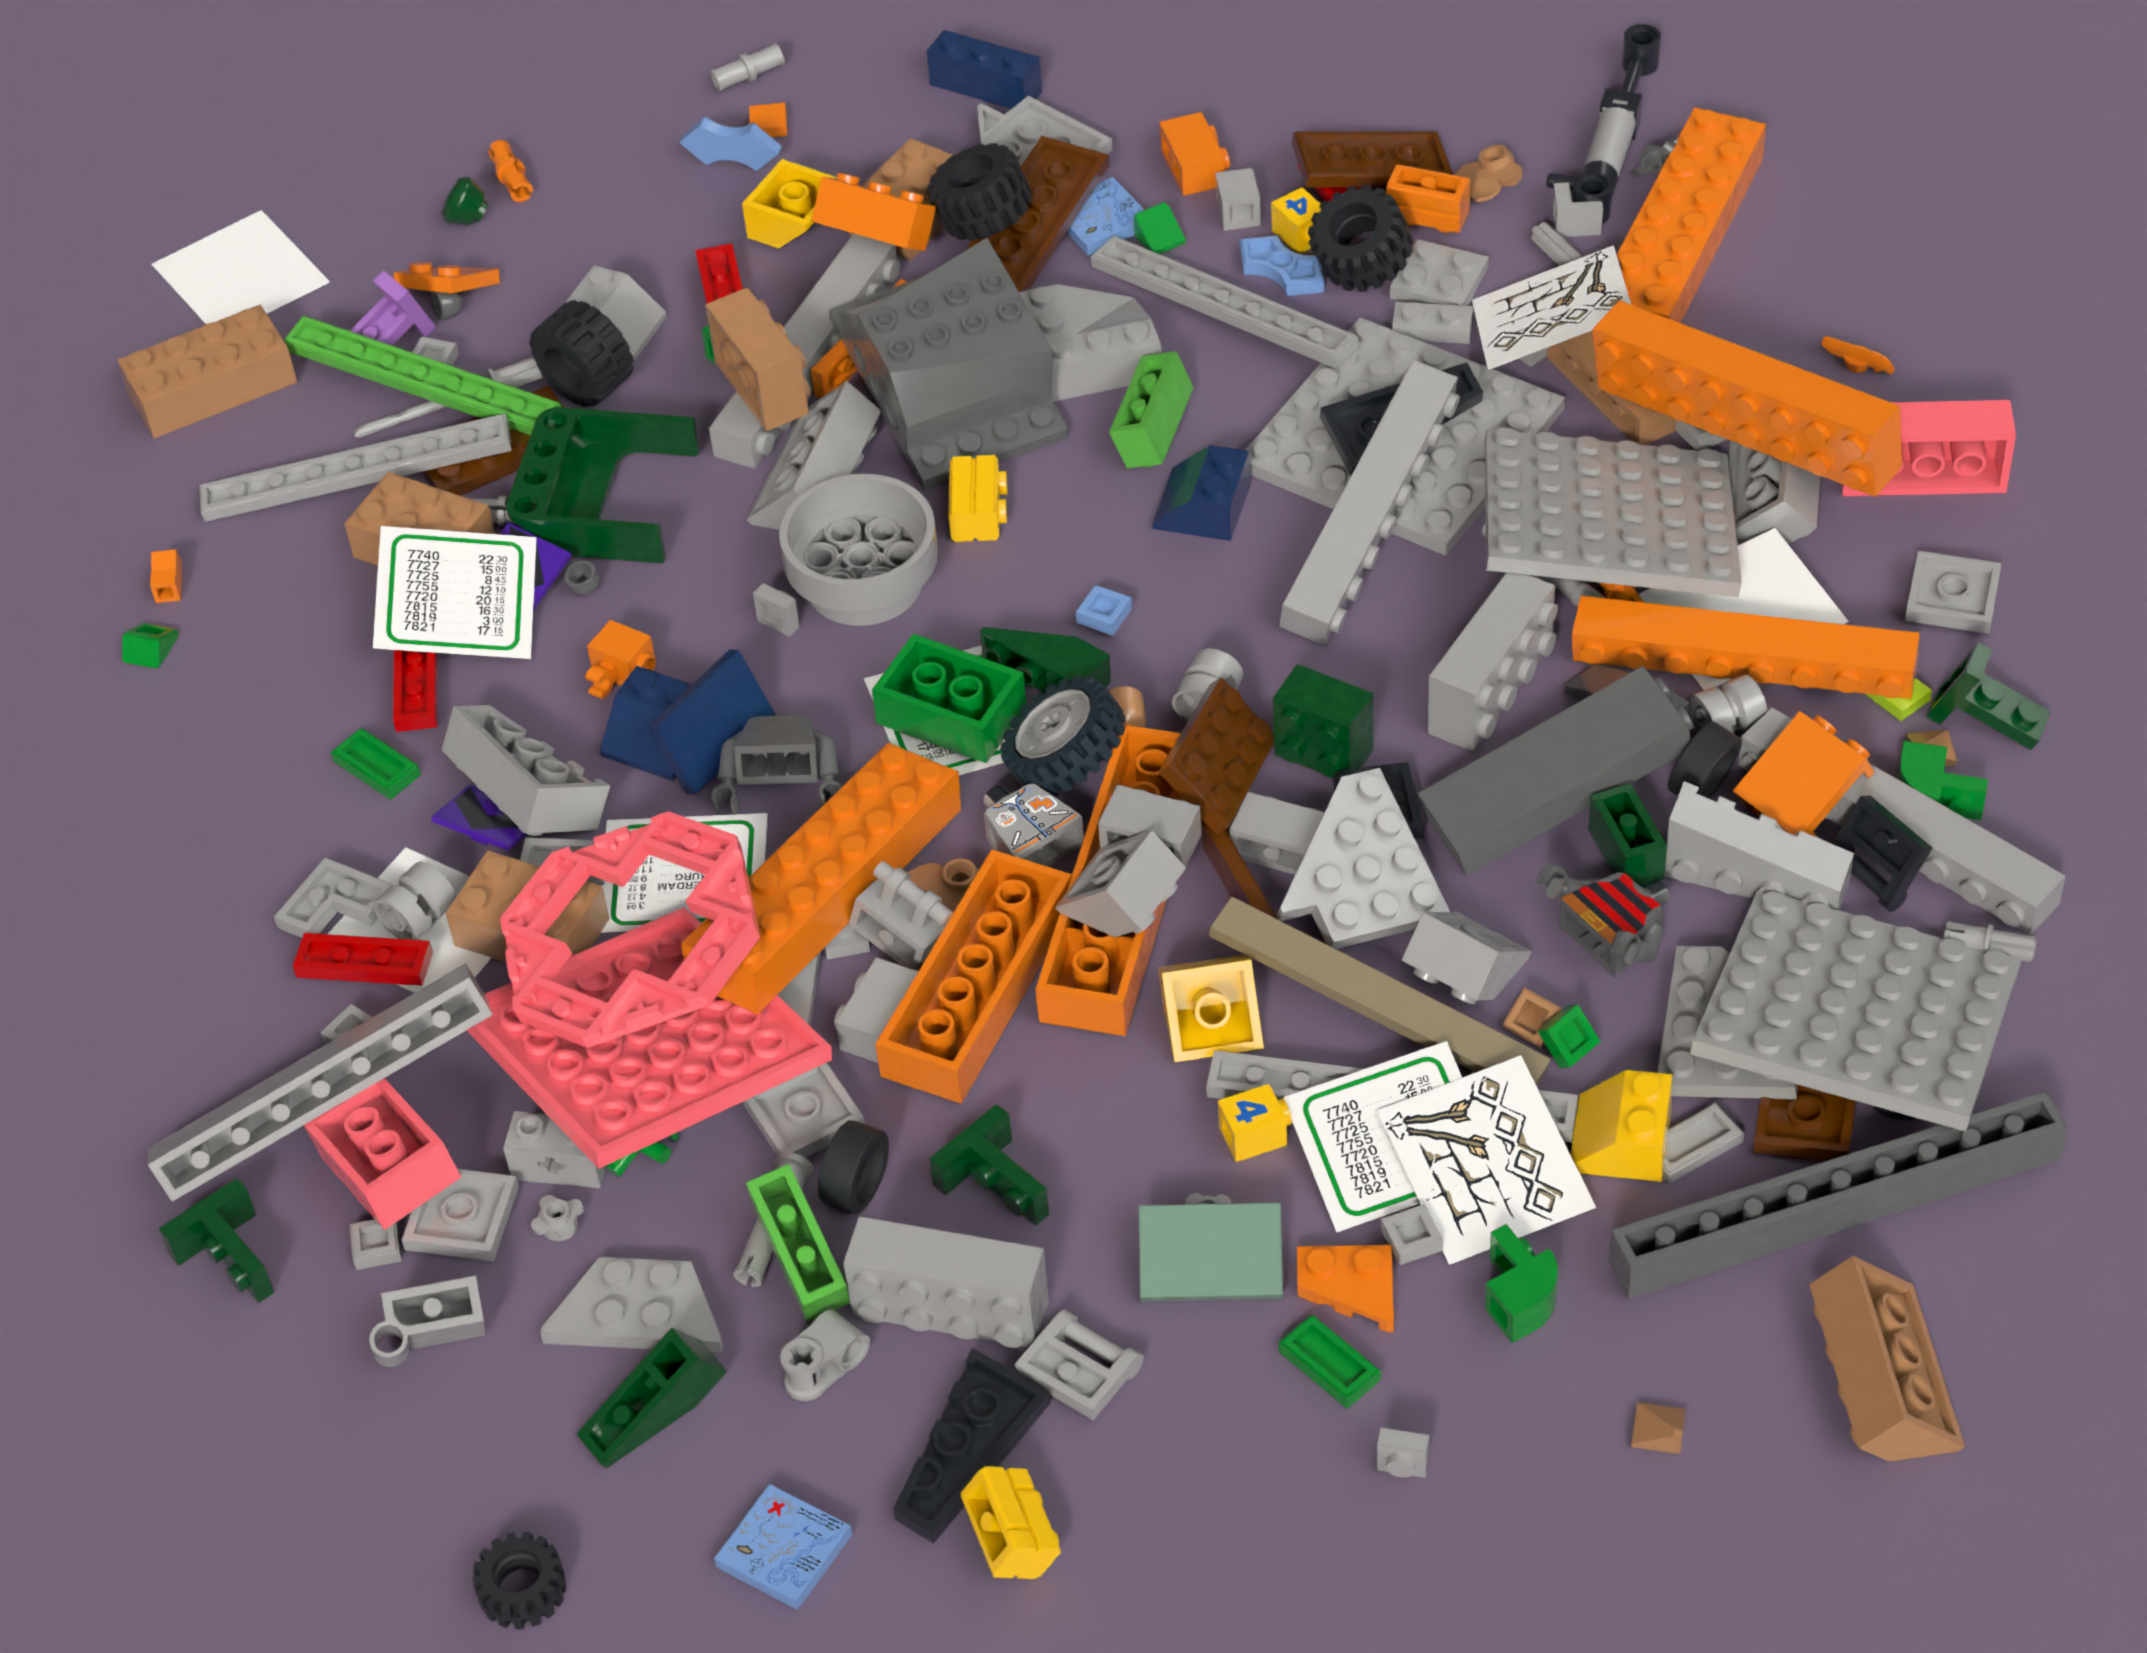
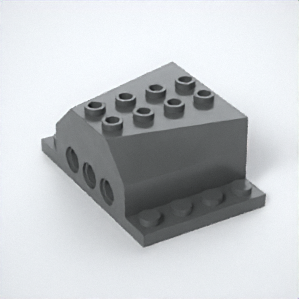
M985 238L921 278L829 309L831 323L847 348L848 354L876 405L881 410V414L923 490L950 480V460L952 457L971 456L975 459L976 456L995 455L998 458V463L1068 438V428L1051 400L1053 350L988 238Z

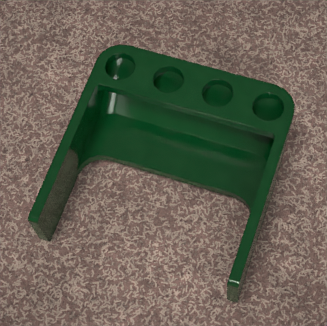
M555 407L543 411L535 421L506 503V512L509 519L527 532L570 552L573 557L664 563L666 553L660 525L600 519L617 466L625 456L632 453L698 456L700 446L695 419L686 416Z

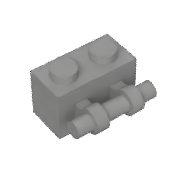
M882 861L873 872V875L878 879L855 899L848 926L902 966L919 971L952 917L953 912L941 904L942 898L933 891L925 892L910 881L911 875L902 868L894 869L885 861Z

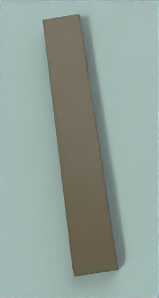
M1234 897L1230 898L1210 927L1209 936L1426 1048L1447 1041L1455 1062L1475 1073L1521 1055L1537 1087L1549 1067L1551 1058Z

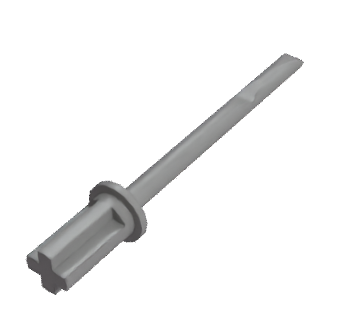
M533 357L495 371L492 368L487 369L490 379L515 388L542 378V373ZM427 401L403 410L399 414L389 415L357 427L353 434L357 438L365 437L393 427L401 421L412 420L447 406Z

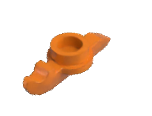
M1824 336L1822 339V346L1832 355L1843 358L1846 368L1851 372L1862 373L1868 370L1869 367L1874 368L1876 373L1885 371L1888 374H1893L1895 371L1890 360L1878 352L1829 336Z

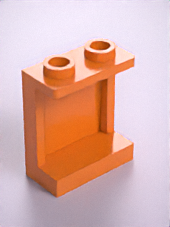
M1799 711L1734 788L1733 793L1744 807L1758 817L1763 814L1777 820V824L1781 826L1783 831L1793 835L1803 831L1817 837L1813 831L1859 776L1863 774L1870 779L1875 771L1867 760L1870 756L1869 752L1852 739L1844 743L1834 736L1837 730L1825 719L1816 715L1812 720Z

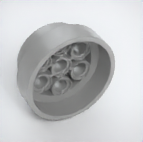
M850 474L835 477L811 487L792 502L782 518L779 529L784 570L791 586L803 598L808 600L821 615L845 625L865 626L891 620L905 612L918 598L922 586L933 573L938 558L935 519L930 504L914 487L901 480L884 475Z

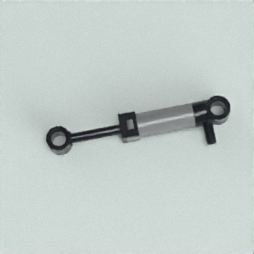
M1647 24L1633 25L1624 32L1622 67L1626 71V75L1620 91L1605 89L1600 103L1599 121L1581 175L1576 177L1550 173L1547 176L1546 186L1548 188L1554 189V183H1569L1570 191L1574 192L1573 202L1601 201L1603 205L1602 224L1610 217V206L1631 139L1635 140L1640 125L1642 94L1635 93L1640 76L1656 72L1659 66L1661 33L1654 26Z

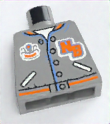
M1027 784L1012 794L1002 785H996L985 794L983 802L988 807L984 813L986 837L994 850L1049 867L1082 846L1084 840L1082 816L1036 784Z

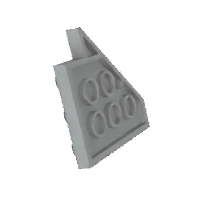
M1676 946L1657 1072L1672 1074V1096L1797 1099L1798 1084L1690 1054L1694 1035L1730 953L1721 946Z

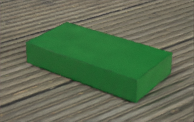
M363 728L358 729L331 751L334 763L389 800L393 799L421 775L419 766Z
M1313 1314L1278 1342L1279 1353L1346 1409L1351 1407L1381 1381V1370Z

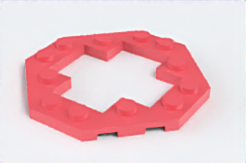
M668 811L651 817V823L647 826L629 831L627 826L594 837L593 845L572 852L568 846L551 852L500 917L501 929L507 946L505 956L508 977L512 982L514 996H511L513 1011L520 1022L589 1048L709 1006L760 938L742 846L735 834ZM649 855L705 875L685 902L692 913L714 920V922L669 981L633 969L608 1003L552 981L570 958L572 952L565 942L544 934L590 876L625 887Z

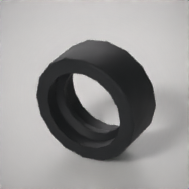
M1716 722L1707 723L1693 737L1676 762L1667 783L1668 790L1678 796L1685 781L1699 787L1697 794L1709 799L1724 781L1735 763L1742 746V739Z
M848 1120L839 1127L825 1152L820 1168L818 1195L822 1203L850 1213H860L869 1205L878 1190L887 1165L889 1139L885 1131L852 1120Z

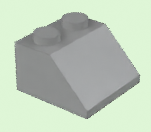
M596 265L590 269L566 301L567 303L570 300L586 302L607 316L623 334L622 336L630 347L629 351L633 355L634 361L667 318L666 311L628 274Z
M1150 830L1101 847L1055 908L1060 914L1113 937L1130 932L1138 934L1154 921L1155 915L1153 912L1158 905L1171 897L1177 890L1178 885L1175 882L1186 867L1154 831Z
M1423 912L1402 961L1415 967L1413 974L1433 984H1438V981H1441L1452 987L1450 993L1454 997L1464 1002L1475 1004L1479 1000H1494L1529 959L1532 950L1459 912Z

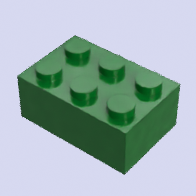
M912 634L872 688L876 724L984 763L989 761L1003 741L1005 730L1012 728L1009 723L1013 717H1020L1021 713L1019 710L1026 704L1023 672L916 634Z

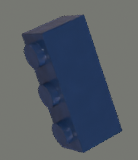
M943 30L926 51L931 86L1010 109L1027 96L1037 99L1042 93L1040 57L947 30Z

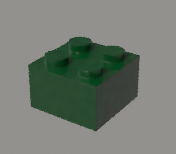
M1297 664L1273 697L1274 755L1283 758L1287 762L1296 763L1317 771L1328 778H1333L1337 772L1342 770L1361 768L1373 751V693Z

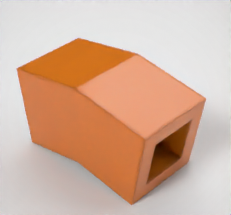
M176 549L151 552L150 588L155 603L181 601L182 560Z

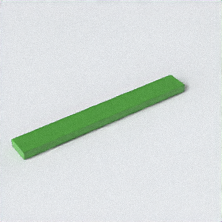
M304 315L283 340L290 353L482 419L506 414L509 428L531 435L539 414L550 408L561 407V403Z

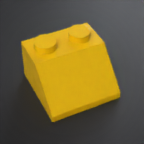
M781 159L742 203L747 238L779 249L806 232L814 223L811 220L821 177L834 179L837 177Z
M1247 955L1158 967L1163 1010L1174 1062L1213 1057L1214 1050L1239 1053L1264 1049L1252 962Z
M1625 1070L1579 1095L1570 1155L1580 1174L1662 1182L1667 1135L1672 1111V1074Z

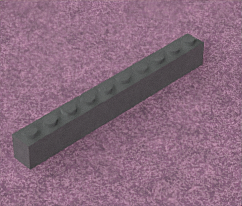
M2045 1091L1973 1114L1966 1132L1944 1125L1935 1126L1612 1229L1609 1264L1627 1298L1638 1297L2060 1161L2068 1125Z

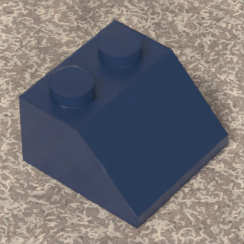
M1209 445L1173 467L1152 523L1153 529L1231 541L1250 488L1249 451Z
M636 666L615 694L600 749L601 756L674 781L676 775L647 726L692 684Z

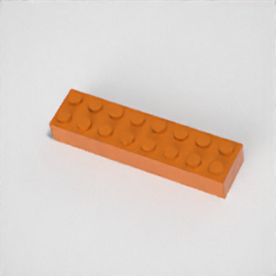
M1693 108L1678 137L1676 146L1669 154L1617 253L1631 305L1681 323L1763 160L1766 134L1765 123L1721 114L1712 110Z
M1620 300L1592 329L1598 389L1611 395L1619 396L1644 408L1652 409L1677 421L1693 425L1713 435L1721 436L1746 448L1754 449L1777 458L1782 462L1795 465L1815 475L1823 476L1846 485L1853 490H1858L1874 497L1880 493L1902 467L1899 405Z
M1124 725V734L1118 736L1121 742L1118 748H1113L1112 750L1113 755L1109 759L1068 890L1100 849L1098 822L1117 785L1142 789L1148 793L1175 800H1184L1159 773L1160 768L1181 733ZM1167 900L1160 903L1153 912L1155 919L1144 931L1138 934L1130 932L1117 937L1059 914L1035 989L1039 1022L1126 1036Z
M887 743L748 878L760 938L717 996L758 1015L847 926L855 899L878 879L873 875L878 864L885 861L894 869L899 867L903 869L961 811L959 771ZM706 918L681 943L683 961L714 920Z

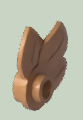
M1492 145L1480 152L1478 156L1479 161L1462 166L1454 174L1471 178V200L1481 203L1493 199L1499 194L1502 186L1517 185L1523 176V170L1520 165L1515 163L1513 154L1505 146Z
M960 858L949 861L945 866L936 863L923 864L907 873L911 875L910 881L925 892L933 891L942 898L941 904L954 913L979 869L973 862Z

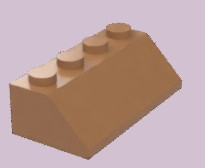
M1851 1256L1809 1284L1815 1303L1813 1306L1814 1314L1823 1329L1827 1342L1825 1346L1826 1354L1833 1363L1839 1382L1838 1394L1846 1406L1852 1425L1850 1427V1434L1858 1448L1889 1462L1953 1453L1965 1448L1914 1285L1855 1256Z

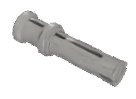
M792 1152L778 1153L773 1163L775 1170L789 1164L802 1190L805 1181L810 1180L813 1176L814 1167L812 1163L803 1156ZM758 1218L738 1266L733 1272L734 1278L746 1286L752 1276L751 1287H759L762 1284L763 1276L774 1252Z

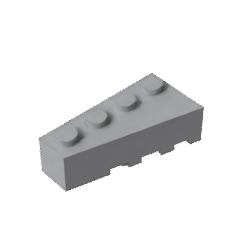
M453 706L442 751L455 763L459 770L463 771L476 784L479 790L483 791L497 805L499 810L504 812L518 826L520 831L531 836H541L543 833L598 830L610 789L609 784L600 778L595 779L594 782L589 781L583 777L585 768L574 761H568L567 764L559 761L552 756L554 752L552 746L544 741L525 737L527 732L525 728L492 706Z
M1685 781L1683 782L1669 818L1664 876L1684 883H1693L1720 890L1727 894H1736L1754 899L1757 890L1761 893L1775 891L1787 897L1802 900V904L1805 905L1821 903L1840 911L1850 883L1854 853L1803 831H1799L1795 835L1783 831L1775 819L1761 814L1757 820L1734 810L1735 802L1721 796L1715 802L1697 794L1699 787Z

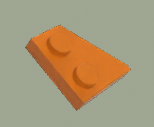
M430 262L409 263V269L394 272V280L407 289L457 293L500 284L499 268H461L459 265L432 267Z

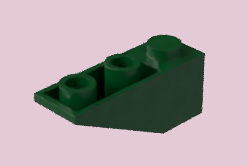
M983 627L980 630L982 658L1023 672L1024 684L1029 687H1035L1045 694L1046 687L1054 684L1058 688L1060 680L1069 678L1072 681L1074 676H1082L1084 679L1086 676L1092 677L1094 680L1097 679L1105 688L1111 683L1110 654L1076 636Z

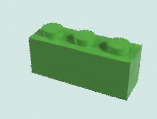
M1177 351L1141 356L1109 433L1127 469L1143 466L1153 467L1163 464L1194 388Z
M787 1164L747 1182L746 1186L750 1202L806 1322L815 1320L827 1310H837L850 1304L847 1285L790 1165Z

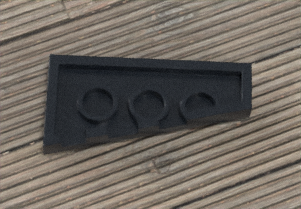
M1467 362L1441 370L1458 377L1455 394L1460 395L1452 418L1445 416L1441 424L1448 422L1482 402L1483 390ZM1401 383L1320 408V419L1350 477Z
M974 1348L971 1349L966 1359V1368L960 1380H956L948 1396L949 1403L940 1421L936 1420L930 1432V1441L923 1456L917 1459L893 1508L896 1521L932 1543L936 1542L965 1507L960 1493L976 1473L985 1466L998 1467L1051 1404L1050 1394Z

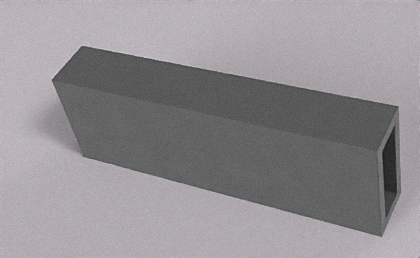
M1642 666L1417 794L1426 818L1464 874L1468 876L1590 807V795L1633 783L1679 757L1691 741L1689 730L1694 728L1693 723L1682 706L1675 708L1670 702L1672 699L1671 694L1660 677L1653 679L1645 667Z

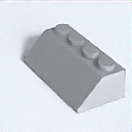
M847 381L808 407L809 414L796 420L746 520L751 525L779 530L785 512L802 493L823 481L850 475L862 462L864 455L861 452L877 431L874 425L881 410Z
M1730 440L1728 465L1737 543H1745L1776 528L1787 544H1790L1799 538L1808 536L1813 530L1817 529L1821 476L1787 462H1782L1777 458L1754 449L1746 448Z

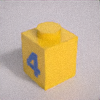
M1302 187L1271 202L1272 232L1295 253L1302 254L1310 250L1309 240L1311 238L1308 235V229L1314 225L1311 219L1314 213H1320L1321 209L1319 206L1321 204Z
M1270 1084L1218 1100L1219 1129L1235 1162L1287 1145V1126L1292 1124L1291 1114L1283 1098L1277 1100Z

